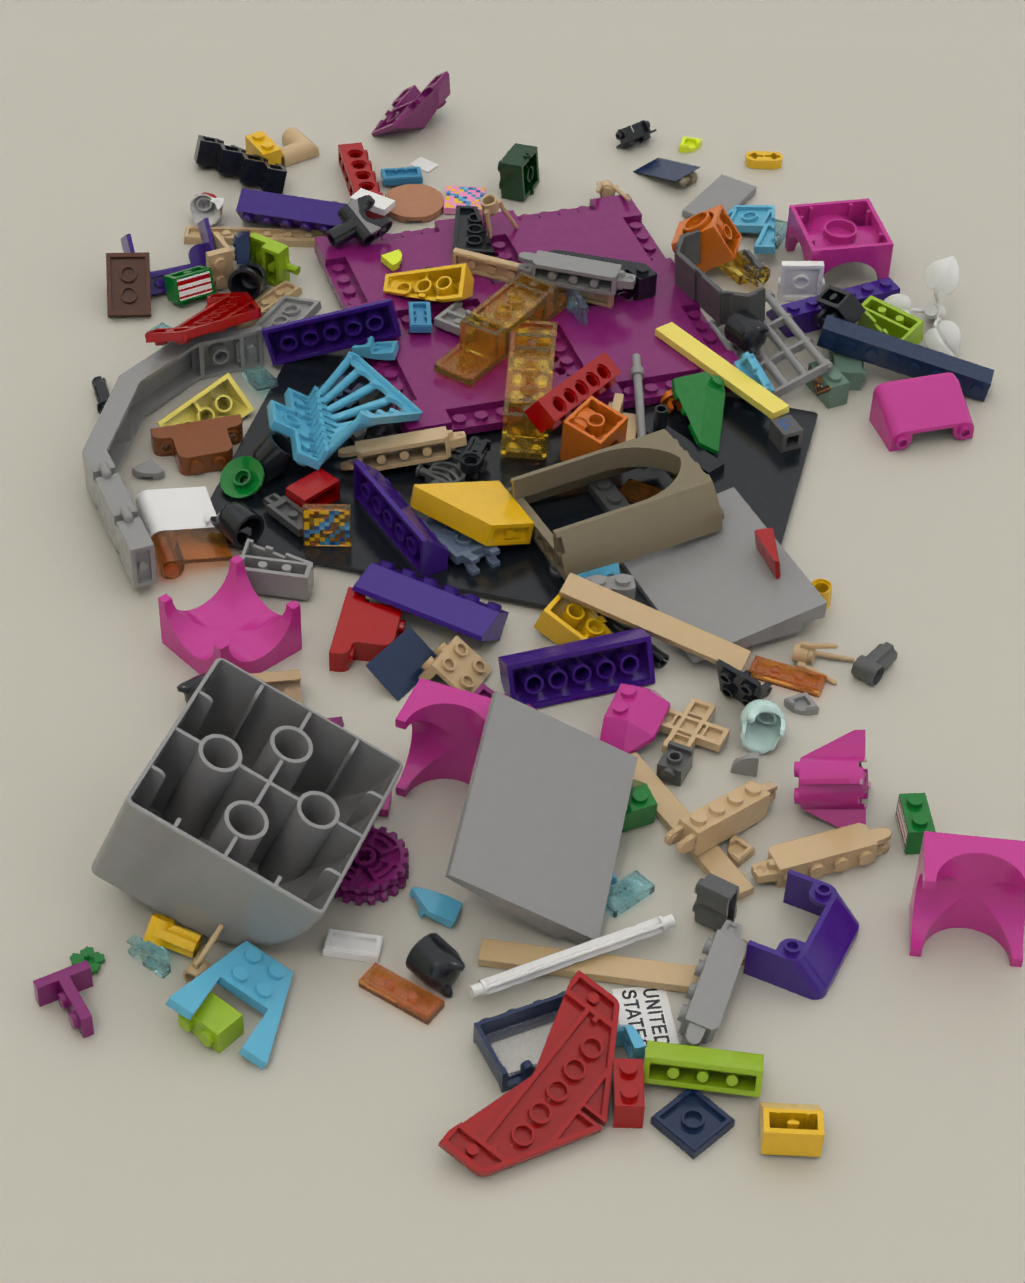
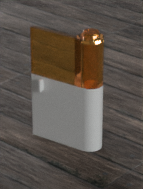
M206 486L144 490L137 495L136 505L153 541L155 560L163 578L176 579L183 573L184 565L187 563L230 561L232 555L227 541L210 521L212 516L217 515Z

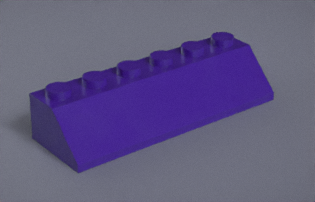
M242 188L236 212L241 220L248 223L257 221L267 226L277 224L287 229L297 227L307 232L316 230L326 234V231L343 222L339 218L338 212L346 204Z
M890 277L843 289L851 292L860 304L870 295L883 301L893 294H900V288ZM818 296L781 305L787 313L793 316L794 322L804 333L823 328L816 325L812 319L813 315L819 314L822 310L816 302ZM773 309L766 312V316L771 321L779 318ZM786 325L778 328L786 338L795 336Z
M391 298L261 329L273 366L349 349L354 345H364L367 343V338L371 336L374 337L375 342L401 336L399 318Z
M358 459L354 460V498L422 578L447 570L448 559L450 558L447 546L437 539L436 534L430 531L424 520L417 516L410 504L408 505L404 501L400 492L391 486L387 478H384L373 467Z
M381 560V563H371L353 586L352 590L479 641L500 640L509 612L501 610L502 605L491 601H488L487 604L480 601L481 597L466 593L465 596L458 593L459 589L454 586L445 584L442 587L437 585L438 581L427 576H424L423 579L416 576L415 571L402 568L401 571L395 568L394 563L386 560Z
M642 628L498 657L500 678L504 692L514 700L525 705L529 703L535 709L616 692L621 683L639 687L655 683L651 635Z

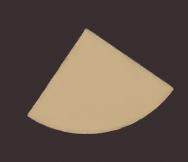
M734 834L729 841L728 858L739 868L755 854V848Z

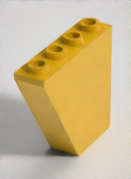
M499 480L414 484L410 501L412 508L485 546L530 544L534 522Z

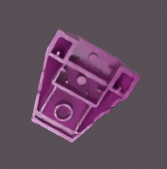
M446 71L436 75L422 92L415 85L404 89L391 104L394 108L391 112L388 110L385 113L387 117L384 121L380 120L371 134L373 136H380L425 128L437 109H440L447 102L445 99L450 95L449 73Z

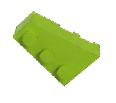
M872 295L861 304L866 311L861 315L858 325L917 345L923 340V320Z

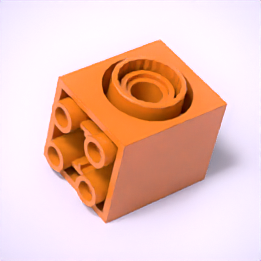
M722 204L679 222L671 243L672 250L675 253L680 235L700 230L701 263L696 264V266L702 272L735 259L742 235Z
M590 396L563 421L560 460L566 461L625 442L628 417Z

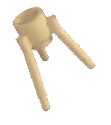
M608 180L597 182L596 192L599 193L601 198L614 196L615 192H617L625 200H631L628 195L619 189L617 184L613 185Z
M487 194L481 198L483 222L486 223L489 239L492 238L490 216H495L499 208L515 229L518 228V225L503 205L502 199L497 200V197L493 194Z
M801 641V643L796 642L792 653V661L797 662V668L805 669L833 685L837 684L835 679L809 666L808 663H813L816 656L854 662V658L816 651V649H837V644L809 643Z
M222 924L217 927L207 944L202 943L191 964L183 972V978L187 983L211 967V964L205 957L223 930L224 926Z

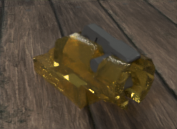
M749 249L737 251L734 260L718 266L738 285L750 282L758 287L757 281L764 285L770 277V269L756 258Z

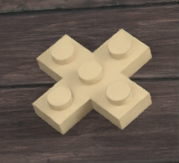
M692 697L683 713L669 709L659 732L668 735L662 745V753L666 751L670 740L691 748L698 745L720 753L729 738L730 729L710 723L715 714L716 705Z

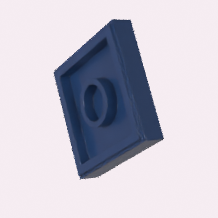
M686 1089L651 1117L650 1124L694 1160L731 1130L735 1125V1120L699 1090Z

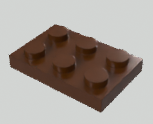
M149 252L106 253L108 318L151 317Z

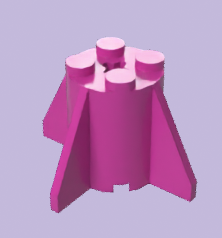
M853 730L802 756L800 761L794 762V777L799 778V788H794L795 804L800 805L801 809L838 828L855 823L866 825L867 805L862 804V800L868 799V788H871V782L868 781V769H863L862 762H867L866 730Z

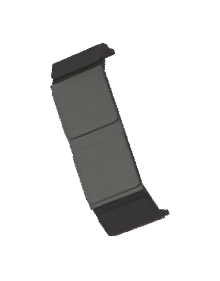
M700 230L680 235L674 255L676 285L692 300H696L700 307L717 323L725 325L730 316L740 310H747L762 322L765 321L766 288L762 287L750 293L723 291L696 266V264L701 263Z

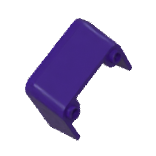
M204 218L197 223L202 244L194 245L189 250L190 264L150 271L151 296L167 293L164 275L199 265L206 266V252L216 250L208 218ZM126 234L120 239L123 252L135 253L131 234Z
M789 869L783 902L820 917L806 942L789 938L781 941L777 949L774 950L749 940L743 973L808 999L819 1000L827 995L858 936L859 923L832 885Z

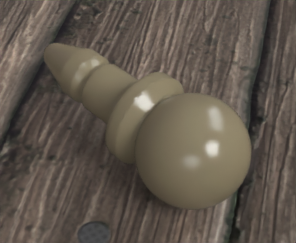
M693 171L681 178L679 184L688 187L696 183L698 178L696 172Z

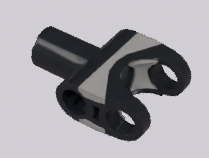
M365 195L349 202L339 210L338 216L343 222L326 231V236L330 244L335 248L354 237L362 246H368L385 235L393 223L388 217L383 219L368 218L365 214L373 207L375 200L372 196Z

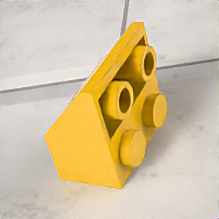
M759 1102L761 1154L821 1157L825 1134L823 1110L819 1105Z

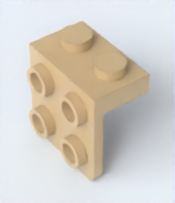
M215 231L212 232L216 250L206 252V267L211 268L215 291L228 288L229 276L235 271L233 267L235 253L233 248L229 247L225 242V239Z
M456 635L448 644L443 641L435 649L436 657L430 656L421 666L424 671L419 675L418 679L430 680L438 674L451 687L473 693L490 674L492 669L489 664Z

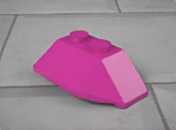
M621 683L604 715L600 740L629 754L642 749L655 740L671 707L670 703L655 690Z

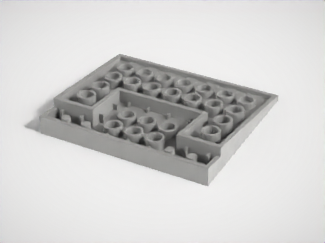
M734 487L717 493L719 505L724 511V519H722L723 530L621 564L628 575L634 576L635 585L653 609L743 648L803 631L804 623L824 618L826 614V600L777 540L776 546L781 577L779 579L774 577L757 550L754 531L767 527ZM685 651L693 663L705 660Z
M498 691L492 693L445 877L556 939L565 936L577 944H582L599 938L637 757Z

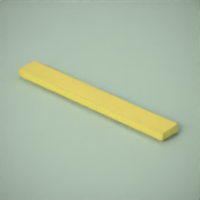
M673 322L655 329V336L705 372L720 377L727 388L770 419H775L789 412L790 406Z

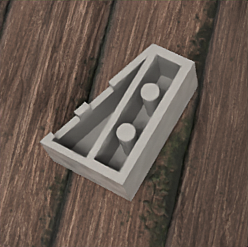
M247 538L240 557L244 559L248 579L256 594L309 600L314 586L313 562L289 553L285 555L274 552L273 547L268 545L265 548L254 544V540Z

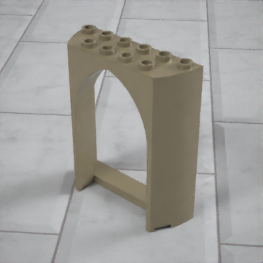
M665 429L511 478L512 487L508 488V492L534 522L531 538L565 581L570 572L577 575L617 562L622 564L723 530L722 519H724V511L719 505L710 475L701 469L699 463L695 462L690 457L688 451L684 450L679 445L678 440L674 439ZM640 467L665 470L674 480L666 489L648 499L555 529L553 534L529 505V503Z

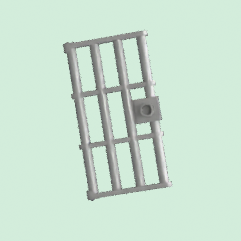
M766 290L765 302L771 306L779 318L770 323L766 320L763 322L769 328L767 336L780 352L768 357L763 349L760 348L756 350L757 355L755 357L758 362L761 361L759 364L763 371L767 369L780 385L775 391L771 392L779 398L820 375L831 371L834 365L829 359H825L813 344L811 337L805 335L794 322L793 316L787 313L775 299V294L771 290ZM714 319L709 321V324L727 351L733 350L738 359H741V355L745 352L726 339L718 328L722 324L717 323ZM786 325L799 342L788 347L774 330ZM806 349L819 366L807 371L794 354ZM784 359H787L800 375L789 382L775 366V364Z

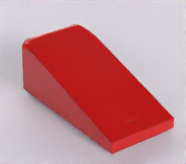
M772 527L757 529L754 531L756 548L774 577L779 579L781 577L774 529Z

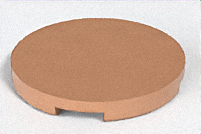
M405 184L397 186L385 194V197L396 200V207L388 213V216L399 222L406 223L408 220L425 223L436 219L443 212L444 197L438 190L430 186Z

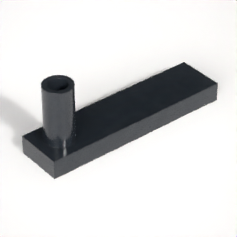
M655 406L653 425L646 428V435L665 429L674 439L678 440L679 445L688 451L690 457L695 462H698L701 469L706 474H709L711 478L724 471L725 463L667 426V406Z

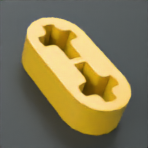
M749 151L746 153L745 165L749 168L779 169L782 167L783 155L779 152Z

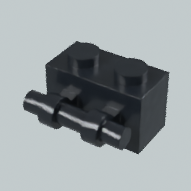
M829 285L817 297L816 302L822 310L819 314L813 315L812 319L820 327H823L827 315L856 323L866 310L851 292Z

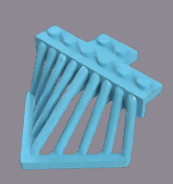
M351 351L348 352L345 359L320 389L314 386L309 396H306L288 387L284 394L286 406L272 399L267 405L269 428L274 432L290 437L293 460L301 466H309L316 470H319L321 465L352 434L379 424L418 421L423 414L422 410L358 354ZM352 365L354 367V370L350 372L342 381H340L333 388V386L342 377L346 370ZM360 375L370 381L369 384L327 406ZM375 389L385 394L383 398L334 414L372 393ZM393 403L400 407L401 410L398 411L390 408L388 412H385L379 408ZM356 417V418H355L354 420H352V421H347V422H343V423H338V422H341V421H344V420H347V419Z

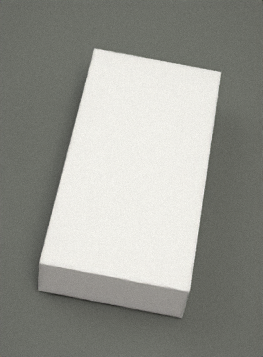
M362 188L350 197L351 202L365 195L372 196L375 204L368 211L385 216L396 207V200Z
M329 928L323 947V956L378 964L384 936Z

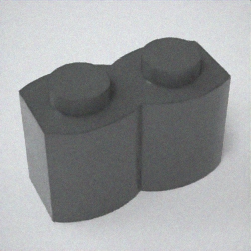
M708 873L704 879L701 878L696 884L694 892L697 894V899L692 911L695 912V922L717 931V929L721 930L726 920L735 921L739 886Z

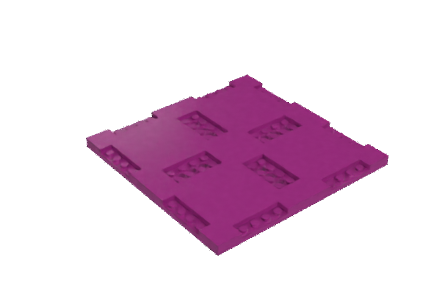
M621 195L590 199V206L587 207L580 206L578 208L560 209L551 212L543 211L530 215L522 214L516 216L513 210H508L518 225L517 229L513 227L502 211L498 212L495 216H490L492 238L490 241L491 248L495 252L494 257L525 264V262L518 260V254L521 252L537 253L538 250L546 252L562 250L645 263L657 273L655 296L637 301L627 291L615 294L614 305L612 308H607L472 274L474 277L473 295L460 301L465 310L469 309L474 317L483 323V329L471 340L464 339L459 335L434 326V318L455 301L437 302L385 294L383 292L385 274L419 270L424 267L452 265L455 218L434 221V228H423L422 230L403 231L402 233L394 234L386 233L368 246H362L355 237L337 248L330 244L327 236L314 238L315 254L342 309L389 298L395 304L400 322L401 336L383 340L398 341L399 350L395 360L366 359L370 366L423 412L418 421L398 422L402 433L446 426L447 430H453V432L465 431V434L468 435L533 424L524 411L604 351L621 373L615 377L617 382L596 399L608 405L609 401L613 402L615 393L624 394L623 409L635 407L634 382L631 378L630 369L632 367V355L638 353L641 356V366L644 368V378L642 379L644 406L659 404L663 393L672 389L671 381L674 378L705 372L655 336L656 328L670 322L676 324L733 366H735L734 362L739 360L733 350L727 351L701 312L699 303L696 300H692L676 285L675 263L671 258H665L641 222L642 214L633 200L627 201ZM480 214V216H481V218H482V225H483V227L485 226L486 235H487V238H488L487 226H486V223L483 222V215ZM399 249L402 253V262L397 270L392 271L381 262V255ZM408 302H430L432 333H410ZM724 385L725 393L733 392ZM391 403L389 405L390 408H394L398 411L401 410V408L398 407L396 404Z

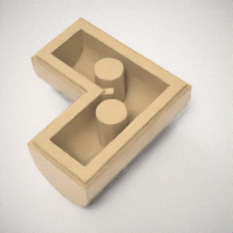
M290 127L283 133L282 143L285 146L280 148L283 152L281 163L285 167L319 156L318 147L297 128Z

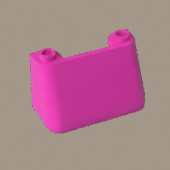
M951 372L884 382L874 389L869 420L889 452L905 449L911 443L913 434L952 428V434L955 439L965 440L973 438L974 424L960 382Z

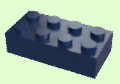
M237 231V234L234 235L233 247H236L234 249V261H237V264L249 263L251 261L250 231Z

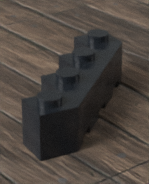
M198 135L194 160L198 166L202 168L213 166L216 167L217 172L221 176L229 178L232 175L238 176L239 181L245 186L254 187V185H259L264 192L283 194L287 175L285 166L278 163L275 165L269 164L268 159L257 154H246V150L235 145H224V141L218 138Z
M562 250L549 251L621 264V270L636 275V282L633 289L617 290L616 294L627 291L637 301L656 295L657 273L645 263Z

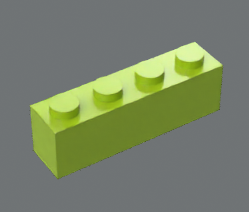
M647 1040L644 1083L760 1098L764 1055Z

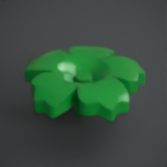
M88 946L80 950V954L72 953V956H70L72 965L87 960L91 967L92 975L98 973L101 969V964L105 962L104 954H100V952L94 953L93 947Z

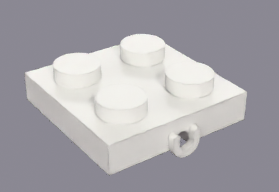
M781 261L780 276L777 283L778 301H798L820 295L821 288L825 285L823 277L824 261Z

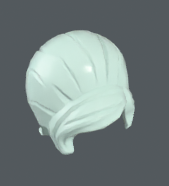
M756 699L749 702L741 712L740 724L742 732L740 738L742 746L750 752H760V754L774 750L777 742L784 736L786 730V719L781 708L777 707V704L770 700Z

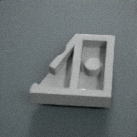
M460 300L455 301L434 318V326L468 340L474 338L483 329V323L474 317L469 309L465 310Z

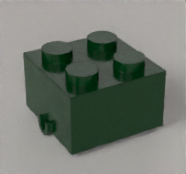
M515 143L502 160L499 161V189L501 190L502 198L524 202L529 195L534 194V188L540 182L538 150L536 146Z

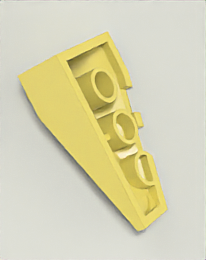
M227 373L156 424L158 427H165L238 414L241 415V418H244L255 409L231 375Z

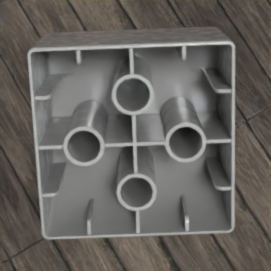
M218 658L204 676L127 795L92 864L91 870L99 878L184 927L208 938H211L217 927L222 924L224 928L217 941L241 945L247 940L254 946H265L288 941L309 930L326 912L401 774L403 765L396 758L226 659Z

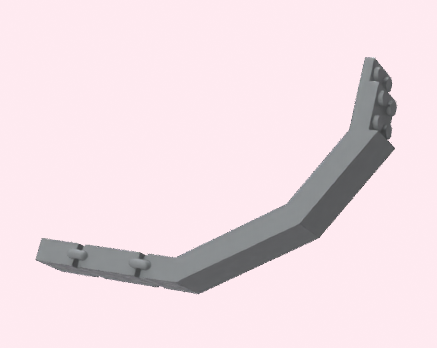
M235 325L226 328L225 332L208 333L189 339V343L177 345L175 341H172L121 374L85 444L82 454L86 489L96 510H99L100 519L117 554H120L121 563L134 589L158 583L153 541L141 517H138L137 509L118 473L143 418L199 380L264 367L263 334L260 325L238 329Z

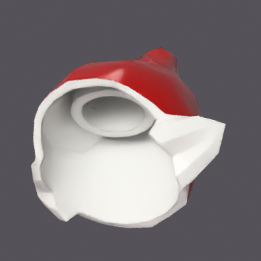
M207 192L195 195L189 206L192 224L198 226L197 223L204 218H208L210 226L216 224L222 216L224 198L216 197L214 194Z

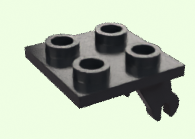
M720 659L716 662L720 691L726 697L735 698L746 706L751 701L767 697L772 691V687H770L772 683L767 681L761 685L760 681L750 676V671L742 672Z

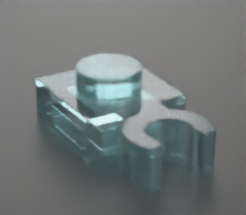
M134 934L127 940V943L132 946L128 953L134 958H140L143 966L163 979L171 973L170 954L164 947L157 946L149 940L145 943L137 934Z

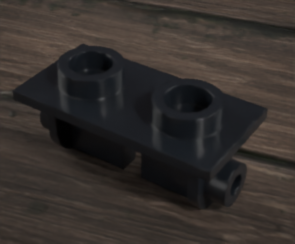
M645 120L619 129L615 136L617 140H620L621 144L616 147L625 146V148H629L635 145L637 140L644 142L650 139V134L657 130L651 131L649 121Z

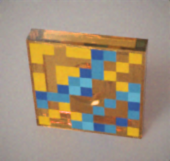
M351 504L302 505L304 546H352Z

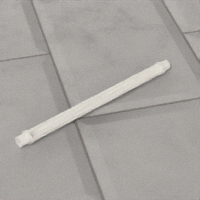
M672 914L664 917L660 915L638 923L635 926L615 931L478 980V983L469 986L470 995L472 998L480 995L487 996L509 988L512 985L520 984L573 965V963L581 962L632 944L640 939L643 940L665 932L667 928L675 926V919Z

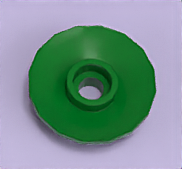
M241 456L234 458L222 470L220 476L221 488L226 495L233 499L248 498L255 494L262 486L265 477L264 468L253 457Z

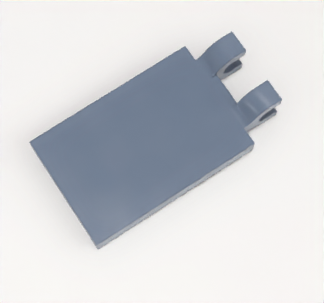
M431 517L424 520L430 531L436 534L437 539L447 546L450 559L456 565L464 563L467 572L471 576L480 574V569L475 563L480 562V558L484 556L491 568L500 566V560L496 557V555L500 554V549L497 546H485Z

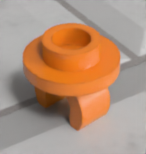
M672 389L663 393L660 403L668 407V413L670 414L674 410L673 405L680 411L682 404L680 401L675 400Z

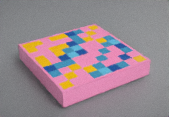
M446 186L443 214L455 215L456 205L477 206L479 213L482 214L481 198L486 195V188Z

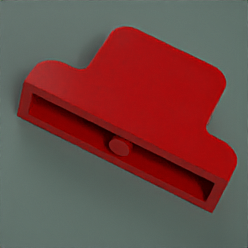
M348 587L329 650V671L345 672L350 669L355 660L370 662L405 631L406 620H401V609L385 604L369 603V599H366L365 595L353 591V587Z

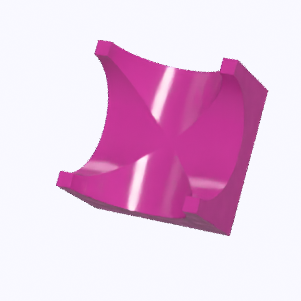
M869 198L789 205L785 239L786 251H795V247L799 242L804 261H824L823 276L840 264L861 262L871 266L876 271L877 280L889 277L894 244Z
M238 555L230 559L229 571L220 589L203 605L192 610L182 611L175 608L172 598L167 594L158 598L162 643L198 674L208 672L214 661L218 658L226 659L250 674L262 673L302 650L300 604L295 600L287 603L283 615L276 614L270 610L254 591L245 570L244 559Z
M423 678L419 679L395 719V727L406 730L412 724L409 754L403 773L396 785V795L406 797L416 786L435 779H453L467 784L470 783L491 698Z
M924 831L909 905V956L921 957L922 947L925 942L939 931L949 928H968L992 937L1007 953L1010 966L1022 967L1025 926V841Z

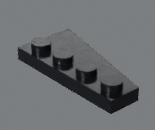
M456 205L452 251L456 247L494 257L495 252L491 248L490 239L487 238L486 229L482 225V218L477 206Z

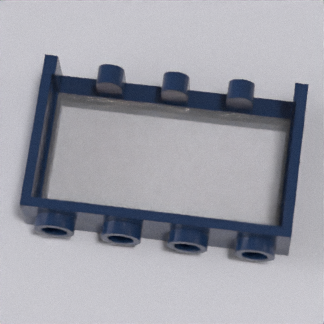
M566 991L474 1023L473 1042L478 1046L502 1093L513 1089L534 1073Z

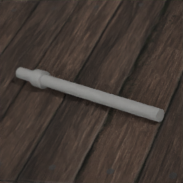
M635 353L632 355L630 371L634 382L638 438L646 435L642 382L644 368L641 366L640 354Z

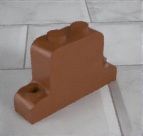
M238 414L150 429L151 445L155 455L161 457L173 456L182 475L191 476L220 471L233 459V445L239 444L243 440L242 418Z

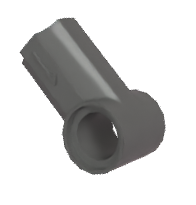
M888 642L879 644L867 656L860 655L852 666L851 674L875 686L881 680L884 671L897 659L898 653L895 651L894 646Z

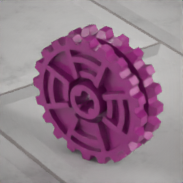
M372 825L334 898L342 897V902L347 904L350 901H354L355 906H361L363 902H367L371 906L375 905V901L378 900L383 903L388 901V896L390 895L397 896L399 894L398 888L404 889L406 886L405 879H409L408 848H405L404 840L398 839L397 833L394 831L388 833L386 827L382 826L376 829Z

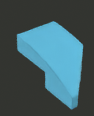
M373 336L367 338V343L364 345L352 346L353 353L375 360H395L399 350L397 340L375 342Z
M413 887L409 893L410 897L415 899L419 907L418 914L420 918H424L426 915L451 929L462 907V902L436 891L420 887Z
M618 1024L615 1047L623 1045L628 1058L643 1059L644 1063L646 1046L633 1025Z

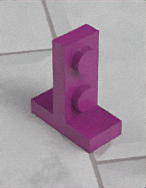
M87 960L33 981L35 999L39 1007L58 1000L63 1010L67 1008L72 1028L74 1030L78 1028L83 1039L94 1035L92 1015L79 994L80 991L93 987L91 967Z

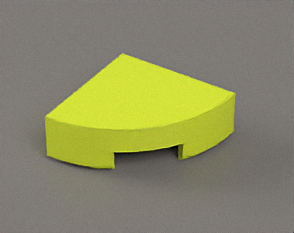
M684 136L679 145V152L689 153L698 150L702 145V139Z
M398 249L381 255V262L390 270L395 271L402 262V253Z

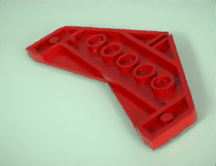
M248 292L210 294L206 298L207 305L204 310L174 328H157L145 334L146 343L154 342L156 346L166 345L172 341H175L177 345L189 343V339L212 332H225L228 327L262 317L261 308Z
M578 970L568 984L532 1076L465 1122H460L450 1129L441 1139L438 1146L475 1175L487 1177L601 1132L607 1122L620 1009L618 1000Z

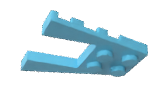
M735 205L727 214L740 234H760L754 245V253L775 254V205Z
M246 940L170 996L166 1005L190 1021L216 983L264 1015L238 1053L263 1070L269 1060L293 972Z

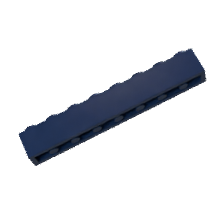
M830 315L826 316L816 345L912 378L951 372L959 380L964 395L984 401L994 374L993 369Z

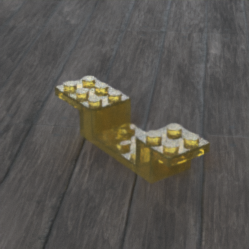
M520 272L460 321L459 344L434 363V371L465 385H474L508 356L509 333L527 318L545 325L568 306V298L557 294L558 286Z
M513 320L500 457L546 460L549 428L541 434L524 411L552 390L558 322Z

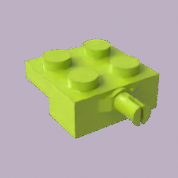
M255 232L249 236L250 260L263 267L266 271L269 285L276 287L285 280L290 282V272L299 275L301 267L290 263L288 245Z

